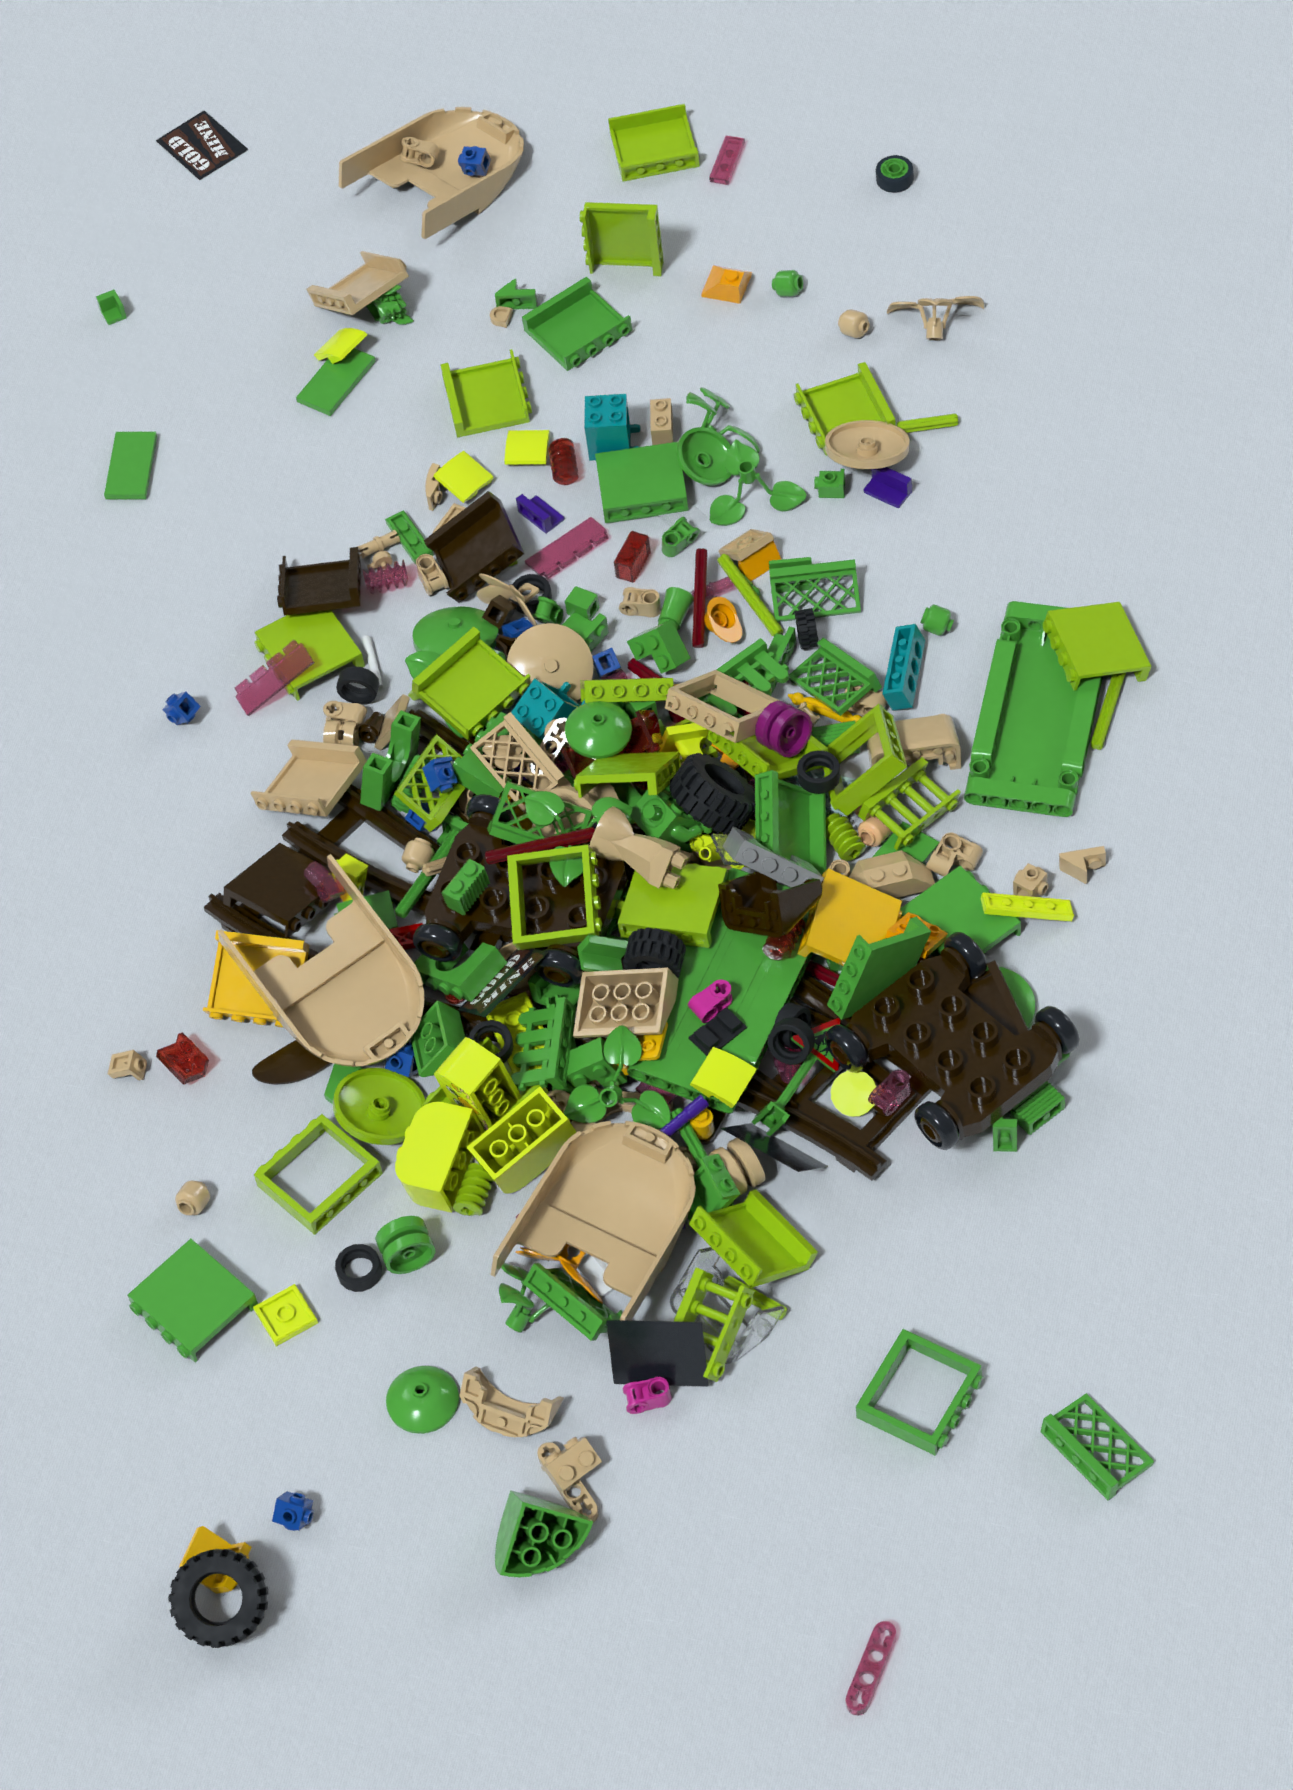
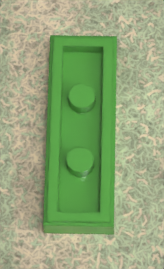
M404 510L385 519L390 530H396L398 533L396 536L399 535L400 544L415 564L416 559L420 555L429 554L434 556L433 551L426 547L425 539Z

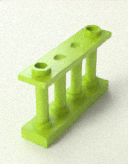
M923 757L862 804L858 814L863 821H866L871 816L877 817L898 836L894 846L896 851L902 846H909L916 835L945 812L953 811L959 804L957 800L961 791L957 789L948 796L926 776L925 770L928 762ZM915 781L922 783L942 802L933 807L911 787ZM900 793L906 794L927 814L919 819L897 799V796ZM891 805L912 826L904 831L882 811V807Z
M696 1267L673 1322H695L697 1315L701 1314L724 1324L719 1338L703 1332L704 1343L715 1347L710 1360L706 1359L707 1368L703 1377L718 1382V1379L724 1373L725 1362L745 1313L753 1302L754 1291L740 1285L738 1292L716 1284L712 1282L713 1274ZM708 1291L734 1301L728 1315L703 1305V1300Z

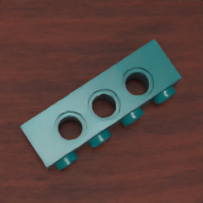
M916 624L897 626L895 628L882 693L892 711L913 708L925 646V638Z

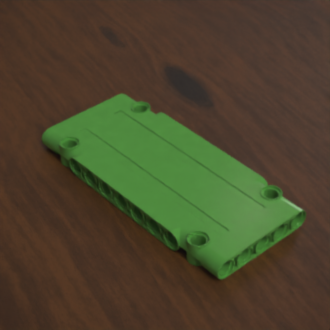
M1012 601L1007 604L1004 621L1001 624L1000 639H997L972 746L971 762L969 764L970 771L964 793V800L969 804L1059 817H1069L1073 813L1079 779L1083 776L1103 676L1082 678L1075 691L1070 682L1067 681L1066 673L1058 662L1055 650L1051 648L1047 633L1043 630V622L1047 612L1065 609V607Z
M736 868L728 870L730 880L750 874ZM777 883V890L782 891L790 888ZM719 902L710 930L712 939L710 948L686 946L681 973L678 977L676 1001L667 1020L668 1028L660 1057L657 1060L638 1061L634 1065L629 1066L627 1070L628 1075L637 1081L691 1101L701 1094L708 1102V1107L724 1113H733L737 1103L733 1108H730L713 1095L708 1098L690 1085L707 1056L688 1039L697 1029L706 1024L688 1007V1002L694 995L703 991L714 981L720 979L728 981L731 985L733 1001L727 1008L747 1026V1029L722 1047L721 1050L742 1059L758 1069L767 1051L768 1035L774 1028L775 1019L781 1008L785 1004L790 1003L813 955V952H811L805 958L797 954L809 911L787 935L776 938L728 929L723 921L721 902Z

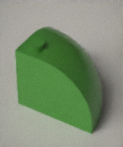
M510 1490L496 1541L495 1567L497 1572L508 1577H530L544 1571L548 1572L566 1562L565 1560L575 1550L581 1547L591 1530L593 1521L587 1516L559 1504Z

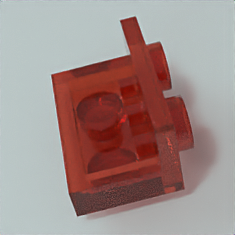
M183 1032L177 1035L176 1043L158 1049L156 1057L183 1085L206 1075L209 1059Z

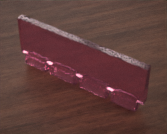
M590 517L525 560V564L536 574L544 575V577L549 579L560 572L559 566L562 569L566 568L577 560L576 556L581 558L594 549L593 545L597 547L609 539L606 534L607 530Z
M293 640L282 649L286 654L285 656L278 652L266 662L269 667L268 670L262 665L249 676L253 681L252 683L246 678L235 687L238 693L235 697L246 715L250 716L315 663L302 643L298 644Z

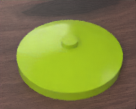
M366 1068L352 1072L340 1081L334 1093L333 1112L340 1126L353 1137L371 1144L392 1145L404 1142L406 1128L411 1125L414 1115L424 1106L423 1103L426 1100L420 1088L408 1077L384 1068Z

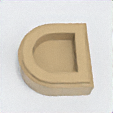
M502 306L493 308L490 312L491 323L495 326L507 328L513 315V309Z

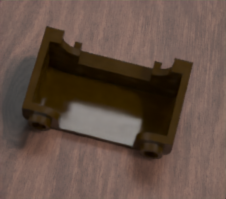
M758 871L718 884L722 917L728 929L776 938L787 935L822 896L820 879H807L804 884L781 891L777 890L776 880Z

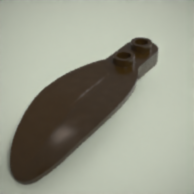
M295 1040L255 1065L252 1069V1076L257 1081L267 1084H288L310 1078L332 1063L315 1056Z

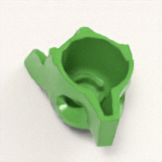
M400 285L394 286L366 306L375 321H379L381 324L393 321L399 325L413 322V319L406 315V303L397 292L401 288Z

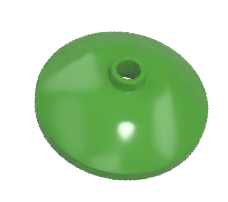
M705 427L692 428L682 435L676 448L677 459L682 470L691 479L703 485L714 486L724 483L731 476L725 467L726 455L731 445L724 436Z
M604 701L588 702L577 707L571 712L565 723V737L570 747L578 754L589 758L600 759L616 755L627 746L632 735V724L627 713L619 706Z
M416 1366L402 1372L393 1380L386 1395V1407L392 1421L401 1429L417 1434L430 1433L445 1426L453 1418L459 1405V1392L454 1379L444 1370L433 1366ZM418 1390H424L421 1394L417 1393Z

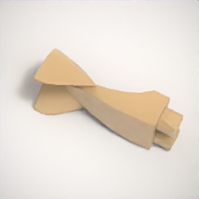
M614 806L606 810L600 818L589 845L593 852H596V857L612 861H625L649 884L657 888L665 886L675 889L678 887L681 876L672 873L673 866L682 870L689 859L685 854L679 852L681 847L656 837L634 834L625 814Z

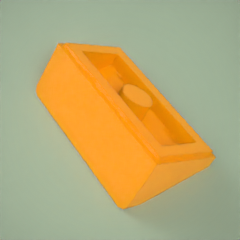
M774 541L766 544L742 561H738L739 570L751 582L769 571V561L781 560Z

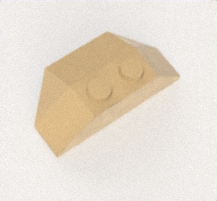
M902 850L859 860L849 876L853 880L894 898L924 892L935 884L931 870Z

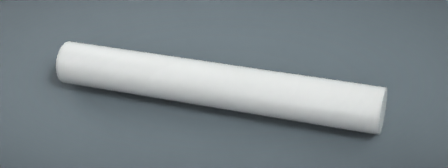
M366 635L362 637L370 671L379 678L378 690L383 688L381 675L371 638Z

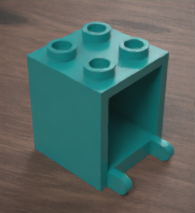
M626 394L585 396L584 428L589 461L596 460V453L638 447L631 446V433L640 432L641 426L639 424H630Z
M534 678L511 713L538 738L544 739L545 728L549 722L554 719L568 718L571 712L581 705L567 695L571 688L569 682H565L559 689Z

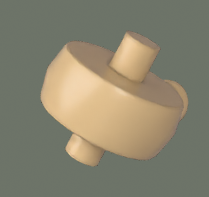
M387 551L376 553L372 558L373 563L367 565L368 570L372 571L375 568L383 570L391 566L392 556Z

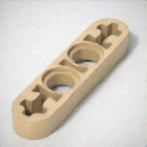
M547 1442L539 1447L537 1455L541 1466L546 1463L544 1461L546 1452L550 1454L555 1451L558 1454L561 1452L556 1444ZM545 1471L569 1508L587 1516L594 1523L598 1518V1508L581 1480L578 1479L564 1491H560L548 1472ZM571 1488L581 1490L580 1495L576 1498L569 1497L567 1493ZM582 1502H584L587 1510H591L590 1515L583 1513L582 1506L580 1505Z

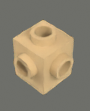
M1028 863L1015 876L1013 895L1043 896L1049 887L1047 872L1040 867H1035Z

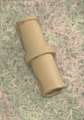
M396 530L381 537H373L372 541L357 546L359 553L361 552V559L373 553L384 551L385 548L399 543L400 538L399 535L396 536L398 534Z

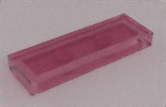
M725 136L709 176L710 182L729 185L745 144L744 138Z

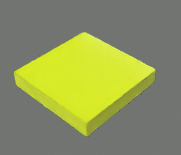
M295 1284L253 1306L254 1312L275 1346L318 1324L317 1318Z

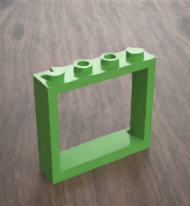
M902 1329L857 1403L856 1417L936 1456L939 1449L944 1445L946 1446L950 1430L958 1426L962 1410H966L969 1407L973 1391L980 1388V1383L984 1378L982 1376V1366ZM910 1348L967 1375L932 1436L874 1408Z

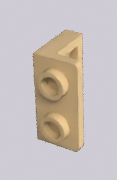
M576 1436L564 1444L565 1449L559 1454L555 1451L544 1459L546 1463L541 1468L543 1471L548 1472L560 1491H564L602 1462L585 1437L579 1439Z

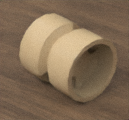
M327 720L324 726L323 743L358 746L360 740L359 723L346 721L342 724L338 720Z

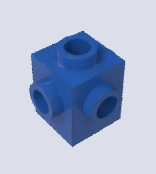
M464 146L462 154L458 157V164L463 173L469 176H486L491 161L486 148Z
M185 691L179 694L173 693L165 701L167 705L162 710L166 713V717L170 722L179 725L182 723L187 724L196 716L195 713L201 706Z
M408 1042L396 1054L387 1058L385 1069L406 1077L417 1074L418 1069L412 1044Z
M286 1491L276 1498L272 1522L284 1525L288 1530L299 1531L312 1521L314 1510H312L313 1500L305 1498V1495L301 1493Z

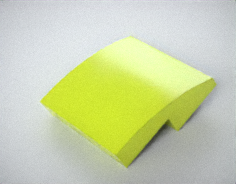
M354 328L340 329L314 356L318 361L328 358L332 364L341 361L367 334L362 330Z
M509 430L505 447V465L546 464L550 439L549 430Z
M465 451L460 452L449 460L433 476L463 503L475 497L478 491L490 484L494 478Z
M713 1047L690 1085L708 1098L713 1095L730 1108H733L757 1069L742 1059Z

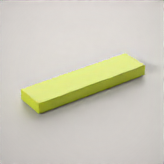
M982 893L980 898L984 914L1071 922L1074 917L1070 900Z

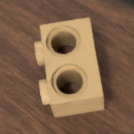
M671 398L650 400L652 445L673 442Z

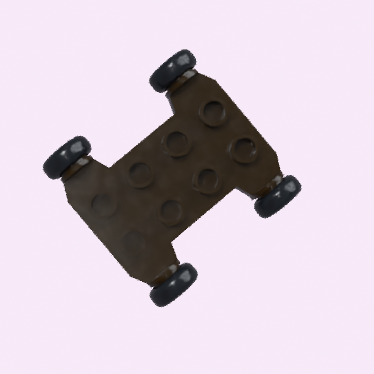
M486 794L475 795L467 804L468 825L455 836L425 909L426 924L420 925L413 935V944L416 949L430 959L440 962L456 960L462 952L464 941L474 930L512 937L508 861L489 865L485 858L486 851L507 847L504 839L489 835L487 830L500 801L498 797ZM508 809L501 812L498 820L507 823L515 818L511 810ZM597 822L594 823V825L592 826V827H594L595 829H596V826H597ZM596 857L598 864L594 865L595 873L598 874L599 887H596V895H599L601 909H598V918H601L602 921L599 936L606 937L628 877L625 861H612ZM471 859L485 867L490 884L487 885L488 887L485 888V891H482L479 898H476L477 901H474L471 908H468L469 911L466 912V915H461L446 906L442 891L467 860ZM549 862L522 866L527 935L587 927L583 874L573 880L567 887H563L553 875ZM581 942L552 944L546 950H542L540 954L544 951L548 953L534 967L537 974L552 985L566 988L577 986L581 983L582 972H584L581 969L577 949Z
M955 932L947 937L944 941V949L941 951V955L922 960L855 1012L846 1026L838 1024L825 1033L827 1049L836 1062L845 1070L856 1073L863 1069L868 1062L871 1063L873 1060L890 1054L941 1097L935 1103L927 1101L916 1108L914 1116L921 1133L932 1145L941 1150L952 1148L958 1143L959 1139L962 1140L965 1137L984 1132L1053 1076L1059 1061L1062 1060V1054H1068L1076 1049L1080 1040L1078 1031L1070 1018L1054 1006L1042 1008L1035 1016V1024L1032 1025V1029L1015 1036L966 996L964 991L971 984L970 979H976L986 972L987 961L978 944L970 936L962 932Z

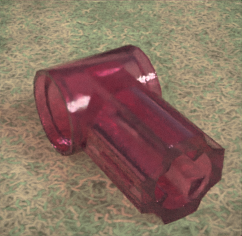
M316 861L310 863L307 869L304 870V876L317 888V893L323 902L331 901L346 894L347 891L337 878L333 877Z

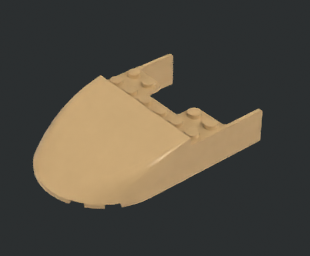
M455 107V110L445 111L442 108L418 117L342 159L339 162V187L343 189L366 175H372L392 188H397L407 182L412 183L435 197L428 202V209L422 213L421 237L427 239L473 211L480 214L492 203L513 175L523 153L524 141L519 135V129L512 122L496 113L483 110L482 113L471 111V107ZM414 137L419 140L435 143L439 148V154L431 167H423L403 162L400 159V153L403 151L402 139ZM464 146L486 148L491 158L486 176H469L463 173L458 164V157L462 154Z
M330 854L327 856L329 869L353 899L349 906L327 921L326 931L334 941L333 944L298 968L289 957L278 955L253 971L222 929L218 931V936L222 946L271 1009L275 1018L305 1049L333 1064L351 1067L366 1066L381 1062L396 1054L415 1034L424 1010L423 982L412 959Z
M611 1121L593 1124L591 1128L582 1132H576L560 1148L493 1256L490 1275L496 1277L510 1252L517 1244H521L546 1257L558 1256L564 1246L568 1244L608 1263L603 1274V1281L608 1287L631 1297L620 1320L632 1321L659 1273L663 1271L692 1207L696 1186L694 1171L688 1157L685 1158L679 1150V1145L666 1134L638 1122L611 1123Z

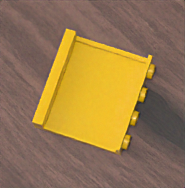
M828 868L822 874L824 877L821 883L822 896L809 911L797 954L806 958L813 952L844 966L857 935H860L868 944L886 939L885 936L888 929L900 920L902 901Z
M216 930L215 940L218 941V948L208 1006L203 1007V1011L209 1014V1018L222 1020L223 1016L231 1017V1020L243 1023L245 1019L253 1020L254 1024L266 1025L267 1022L275 1023V1026L284 1028L222 946L218 936L219 930ZM223 931L253 971L278 955L289 957L297 968L307 962L310 945L305 941Z

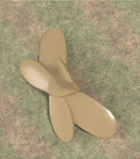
M479 574L480 578L489 584L477 592V597L482 602L489 604L498 595L506 599L510 598L518 602L533 626L537 625L525 603L540 592L538 587L525 583L517 590L513 585H507L492 576ZM526 590H531V593L526 596L521 594Z

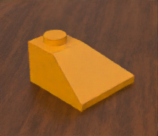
M713 265L701 297L740 304L752 272Z

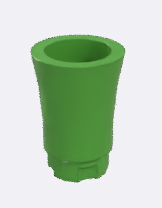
M678 587L667 588L658 625L672 620L678 631L694 602L692 594Z

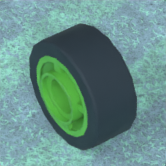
M892 155L881 159L877 163L875 169L876 182L882 190L897 193L908 189L912 185L914 172L913 165L909 159L899 155Z

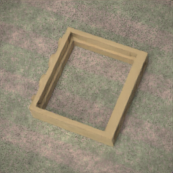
M713 670L670 687L667 693L665 709L736 743L755 735L756 723L764 708L778 699L718 670ZM711 693L750 712V714L736 718L697 698Z

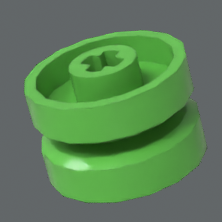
M404 1216L394 1219L385 1224L376 1234L375 1240L382 1254L385 1266L393 1274H405L416 1271L434 1258L436 1253L435 1246L431 1237L428 1236L424 1220L419 1216Z

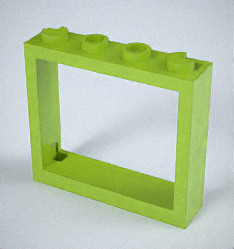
M877 704L827 746L828 752L833 754L841 763L877 732L881 740L885 755L882 759L845 789L840 775L839 784L828 792L831 798V806L835 810H840L846 816L907 768L894 716L880 704ZM825 766L822 767L825 773L824 777L831 774V769Z
M589 845L507 856L513 945L518 950L546 947L552 944L582 942L588 934L599 936L602 921L601 918H598V909H601L599 895H596V887H599L598 874L595 873L594 865L598 864V860L596 859V852H593ZM582 857L587 927L527 935L522 866Z
M321 1114L316 1119L311 1120L301 1133L293 1136L291 1141L283 1149H279L266 1164L261 1165L254 1174L257 1186L316 1235L380 1177L383 1172L380 1162ZM327 1132L363 1162L364 1165L309 1213L272 1182L271 1179L321 1134Z

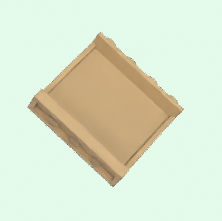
M361 251L360 254L365 264L330 288L311 285L306 290L316 307L353 315L409 277L406 272L407 267L401 259Z
M291 740L287 746L293 756L265 792L252 791L250 794L256 806L262 810L327 817L361 772L367 760L359 746Z

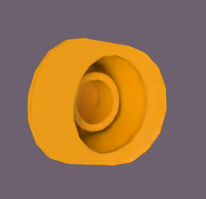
M714 597L707 605V612L704 617L706 627L726 642L734 643L739 641L742 637V628L735 607L726 598Z

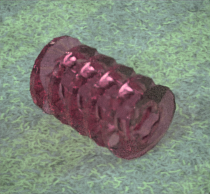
M402 559V566L397 561H394L393 568L389 563H386L385 570H383L381 565H378L377 572L372 567H369L368 574L362 569L366 587L371 594H374L375 587L379 592H382L383 585H385L387 590H390L392 583L397 589L399 588L400 581L404 586H407L408 575L404 559Z

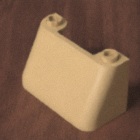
M938 714L895 721L906 763L916 762L923 757L925 760L938 759L939 765H943V762L949 764L950 770L961 769V748L951 716ZM878 732L866 741L870 767L885 756Z

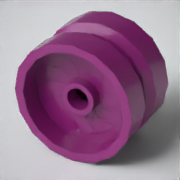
M777 700L770 703L760 714L755 729L756 739L762 746L774 750L777 754L783 757H792L803 750L812 732V721L806 712L794 708L784 701Z

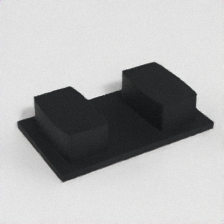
M724 1008L713 1019L697 1029L688 1039L707 1056L713 1047L721 1049L747 1029V1026L728 1008Z

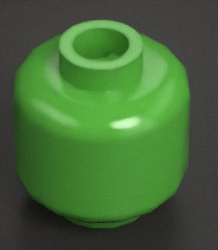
M781 270L772 279V288L780 297L797 296L803 289V278L796 270Z
M933 604L930 608L926 607L920 623L923 624L925 631L941 636L945 631H950L954 620L950 618V610Z

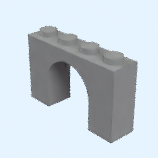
M732 827L723 845V848L734 861L791 888L804 884L807 879H820L821 883L824 879L811 863L794 855L791 856L790 860L761 845L752 835L736 827Z

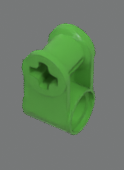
M685 517L679 518L662 535V553L667 557L677 556L684 548L696 540L700 534V529L691 526Z
M539 596V604L536 613L533 614L534 619L544 624H561L563 609L556 601Z

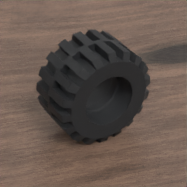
M657 928L637 929V931H633L629 936L623 964L627 970L669 968L678 978L681 973L686 946L681 939H678L676 935Z

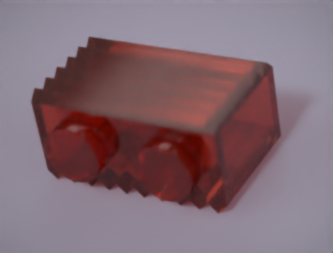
M635 531L629 533L613 562L616 578L632 583L635 582L644 563H646L647 557L651 554L648 535Z

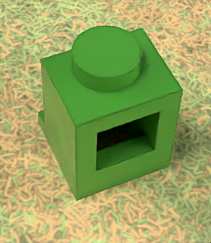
M840 468V471H819V477L814 479V489H818L819 498H844L845 468Z

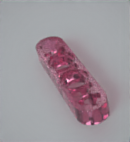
M882 1621L875 1625L845 1699L846 1708L852 1715H863L868 1710L896 1642L895 1626L888 1621ZM885 1630H888L890 1636L885 1637L882 1646L880 1645V1633H884ZM878 1651L883 1655V1658L879 1662H872L868 1656L870 1653ZM863 1674H870L873 1676L874 1681L870 1685H863L860 1683L859 1678ZM860 1690L863 1692L861 1695L862 1704L854 1707L853 1701L857 1700Z

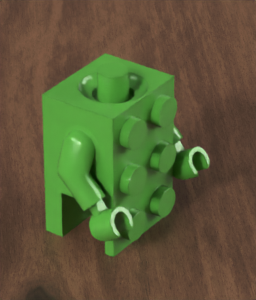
M670 784L658 795H648L647 789L632 808L630 816L647 836L671 842L681 847L680 850L689 853L693 851L690 847L691 839L701 835L702 832L709 834L713 831L712 828H707L701 822L694 820L690 814H687L676 803V799L672 797L670 792Z

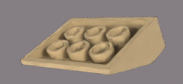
M669 968L582 972L573 1037H608L620 1025L626 1026L635 1035L662 1034L676 1001L679 979Z

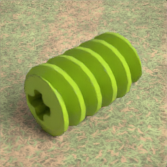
M834 813L826 818V838L838 853L839 858L846 862L851 861L865 851L866 845L862 842L861 837L857 836V831L853 829V825L849 823L847 817H841V814Z
M471 1163L467 1166V1171L464 1174V1179L458 1191L459 1195H457L456 1203L453 1205V1209L459 1214L471 1216L482 1215L483 1213L481 1207H484L486 1204L484 1199H487L489 1196L487 1191L491 1190L492 1186L490 1183H493V1179L480 1164Z

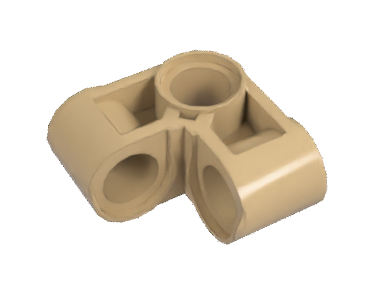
M946 833L936 850L932 853L926 868L943 877L948 874L952 864L972 871L980 860L983 850L979 845L955 833Z

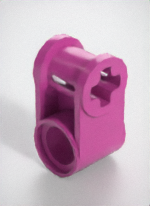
M723 979L714 981L703 991L694 995L689 1000L688 1007L703 1023L709 1022L720 1011L732 1004L733 998L730 983Z
M662 1377L630 1382L624 1385L622 1389L628 1402L626 1410L630 1414H639L647 1410L663 1408L672 1400L669 1384ZM659 1390L664 1391L662 1394H655Z

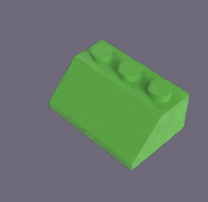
M438 1000L422 1016L420 1024L411 1038L418 1074L421 1077L433 1076L434 1072L465 1038L459 1011Z

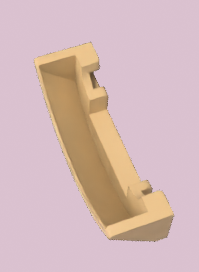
M474 1367L464 1373L459 1395L462 1402L467 1403L470 1410L474 1413L473 1418L492 1432L508 1437H526L550 1426L564 1399L561 1396L553 1400L543 1398L540 1403H525L514 1400L497 1390L488 1381L479 1367Z

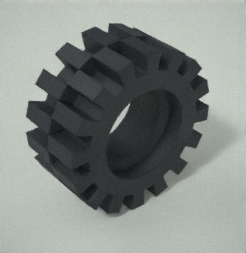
M813 609L795 611L801 650L819 647L817 644L818 635Z

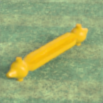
M800 692L788 694L787 696L792 700L793 704L801 705L806 702L807 707L811 711L839 722L854 720L857 722L862 718L860 715H852L849 711L840 716L817 699L804 697Z

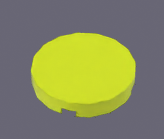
M846 1071L840 1074L834 1080L831 1087V1100L835 1108L842 1114L850 1117H860L868 1113L875 1106L878 1098V1089L874 1080L862 1071L856 1073Z

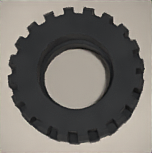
M701 753L689 755L670 781V792L672 797L676 799V803L687 814H690L694 820L701 822L703 826L712 828L718 833L722 832L728 835L732 827L741 830L755 811V789L738 771L733 770L725 762L723 763L715 757H710V755H702Z
M213 1549L191 1557L179 1568L175 1579H172L170 1585L172 1589L168 1602H171V1617L174 1616L177 1622L175 1623L176 1627L185 1633L184 1636L186 1638L196 1641L201 1646L220 1648L234 1645L247 1638L256 1630L265 1617L263 1615L268 1607L267 1595L269 1593L268 1587L264 1583L265 1577L263 1573L259 1572L258 1566L254 1561H250L246 1558V1555L230 1549ZM213 1574H224L233 1578L238 1583L242 1592V1604L238 1613L225 1622H213L201 1615L196 1606L195 1594L199 1584L206 1577Z

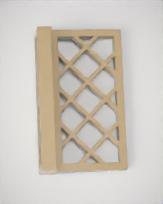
M511 712L504 716L505 720L470 747L472 752L503 789L506 785L507 776L519 777L518 785H522L523 777L534 778L533 788L530 789L538 792L550 791L567 784V780L562 772ZM505 728L509 732V740L497 741L498 733ZM484 744L492 745L491 755H482L478 749ZM496 745L508 746L506 756L494 755ZM511 746L521 747L523 749L522 757H510ZM494 760L505 761L504 771L493 769ZM509 761L521 762L520 772L508 771ZM525 762L536 764L535 773L523 772ZM538 778L548 779L552 783L545 789H537ZM510 788L508 795L514 802L519 800L520 791ZM522 803L517 805L523 813H526V805Z

